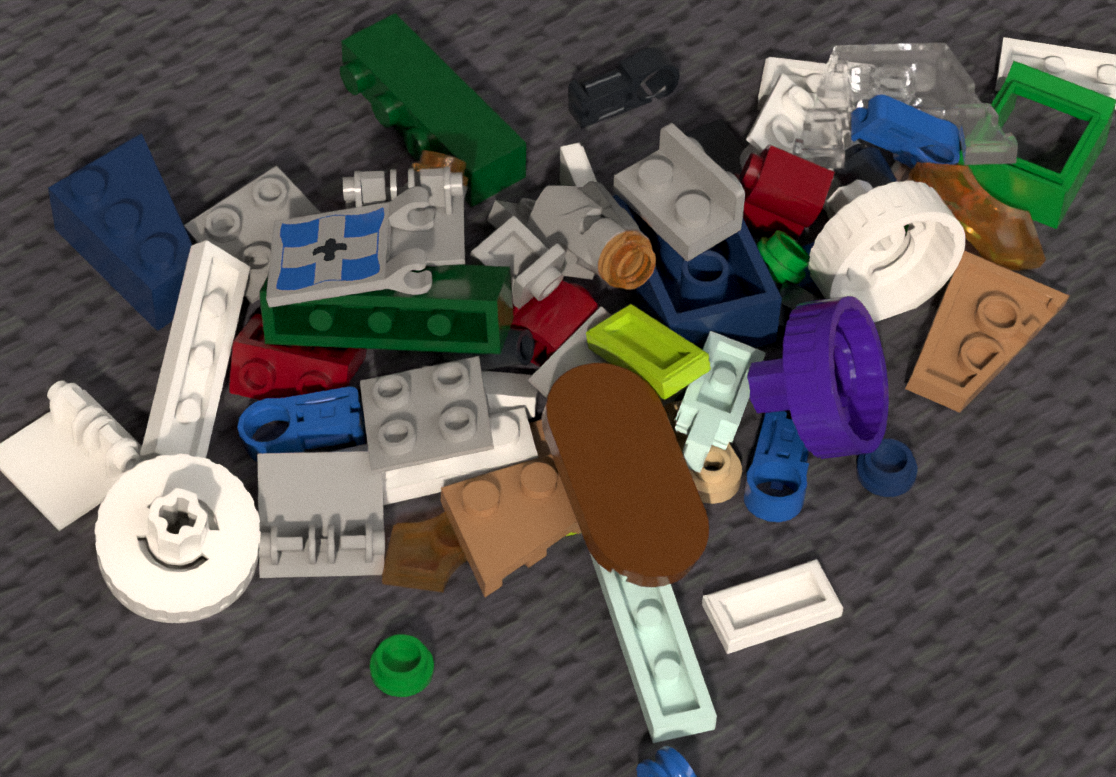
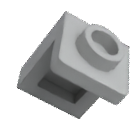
M513 215L471 251L470 262L473 265L510 266L512 303L520 309L533 297L538 301L543 300L561 283L564 277L561 271L566 251L558 243L548 249Z

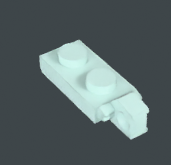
M710 331L703 351L709 354L711 370L689 384L675 418L678 422L674 430L688 435L682 450L689 469L699 473L702 470L711 445L726 450L728 443L733 441L750 397L747 379L749 367L753 362L763 361L766 354L763 351Z

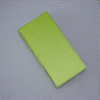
M632 304L586 332L588 349L609 363L626 368L639 375L664 400L711 370L708 353Z

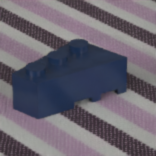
M141 133L48 187L55 230L158 331L173 322L192 243Z

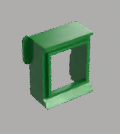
M1013 61L1003 86L965 148L962 147L960 151L955 180L980 190L979 199L1057 229L1107 142L1116 99ZM1017 95L1089 122L1060 174L991 147L1013 111Z

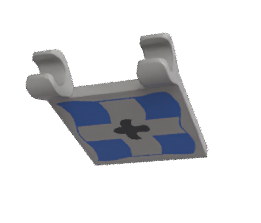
M413 187L405 190L387 203L274 221L266 295L269 308L383 289H391L412 295L428 292L432 286L431 272L427 270L420 273L411 272L412 270H422L426 267L427 257L423 250L419 248L408 249L390 260L391 226L411 232H425L433 227L435 214L432 209L424 211L413 210L414 208L427 207L429 204L427 190L423 187Z

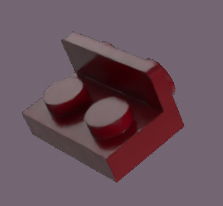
M255 313L233 341L229 392L235 395L263 400L266 398L280 399L349 387V382L366 358L367 349L265 344L262 315Z

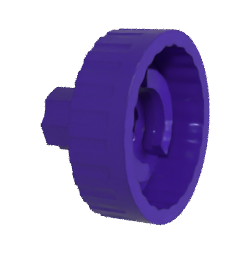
M853 296L799 303L790 313L786 324L783 340V358L751 363L747 375L750 401L757 413L790 410L800 439L808 451L817 458L826 459L872 453L879 447L884 437L889 405L886 363L881 341L872 317L863 303Z

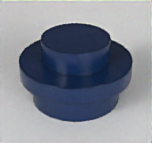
M882 439L881 444L874 452L860 454L856 467L857 478L861 485L869 492L883 497H895L909 491L916 481L918 472L917 463L911 450L904 443L894 439Z

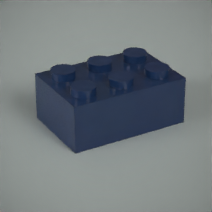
M618 195L612 196L619 206L624 208L636 222L639 230L649 238V251L643 265L633 276L626 280L638 309L702 350L710 331L753 348L776 343L782 297L744 219H742L740 231L687 262Z

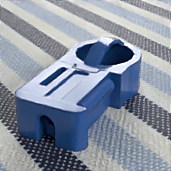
M882 94L876 95L868 101V109L858 107L851 113V140L853 142L860 138L893 153L894 160L906 164L913 170L935 173L950 169L959 162V130L950 121L938 119Z
M344 387L280 399L266 398L246 408L240 416L237 426L247 454L256 462H258L257 454L304 453V449L355 441L356 445L359 446L366 442L363 403L355 387ZM272 421H285L289 423L287 430L277 439L268 442H257L252 438L257 429Z
M785 411L765 414L753 463L747 471L744 503L748 511L757 518L768 522H783L797 516L803 508L807 489L809 467L807 461L810 452L800 439L793 420L786 418L787 412ZM771 482L770 488L782 490L783 485H786L794 493L785 497H773L763 493L756 486L761 483Z

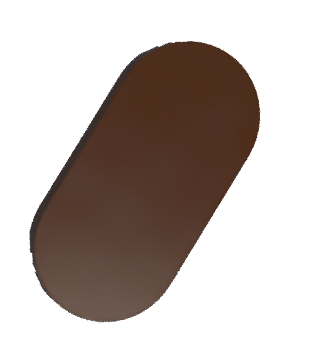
M589 363L568 370L556 380L549 392L542 414V428L589 552L596 562L609 573L614 569L620 575L627 577L626 582L641 587H661L681 580L694 567L706 548L709 538V521L659 396L639 375L617 365Z

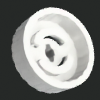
M857 179L847 186L838 187L826 201L829 204L827 216L830 220L826 223L821 233L818 234L815 244L811 248L810 261L808 262L811 272L810 276L825 299L843 296L856 297L866 307L873 322H877L917 308L942 288L952 276L962 258L965 248V232L960 222L937 191L925 183L907 180L904 182L896 181L873 189L870 183ZM909 224L907 235L905 236L904 226Z
M189 454L162 455L137 464L136 467L127 470L121 475L119 480L110 487L98 511V520L95 523V545L99 568L106 585L112 594L129 610L139 616L158 622H193L221 612L244 593L254 576L258 564V546L260 545L261 532L259 531L260 519L258 511H256L254 506V500L236 476H233L222 465L211 462L210 459L200 456L194 457ZM178 517L188 519V526H182L178 534L168 532L169 525H174ZM146 537L149 549L152 551V553L156 556L157 559L165 562L166 564L181 566L194 562L202 555L207 559V561L205 559H201L195 565L183 569L167 568L161 565L160 563L156 562L155 559L151 556V554L148 552L146 541L138 540L137 538Z

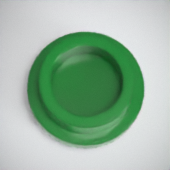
M777 230L770 238L762 237L756 244L772 279L777 283L783 284L788 280L799 284L806 277L804 269L808 266L810 256L797 241L786 233Z
M404 634L391 636L385 639L371 656V679L379 690L395 697L415 695L424 690L433 678L434 661L432 654L420 640L413 636Z

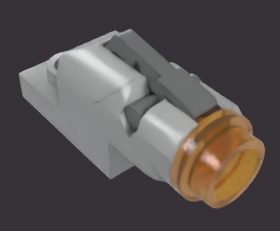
M590 181L583 187L547 186L536 201L522 198L519 204L495 200L487 219L490 224L498 229L514 215L548 249L558 243L566 251L561 271L564 276L592 280L594 274H597L612 287L635 289L643 285L650 278L655 268L656 257L652 251L649 238L639 230L638 225L628 212L619 206L600 182Z

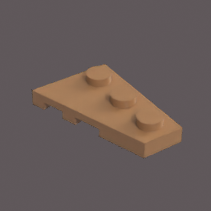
M964 251L959 265L949 280L905 389L960 413L1065 306L1070 296Z
M552 454L441 487V504L484 597L502 587V579L525 564L529 568L547 556V548L569 533H581Z

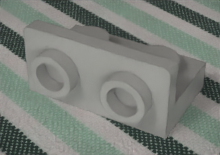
M673 123L661 128L658 151L614 175L613 191L687 262L740 231L742 228L745 191L740 181L731 172H725L705 153L697 140L687 137Z

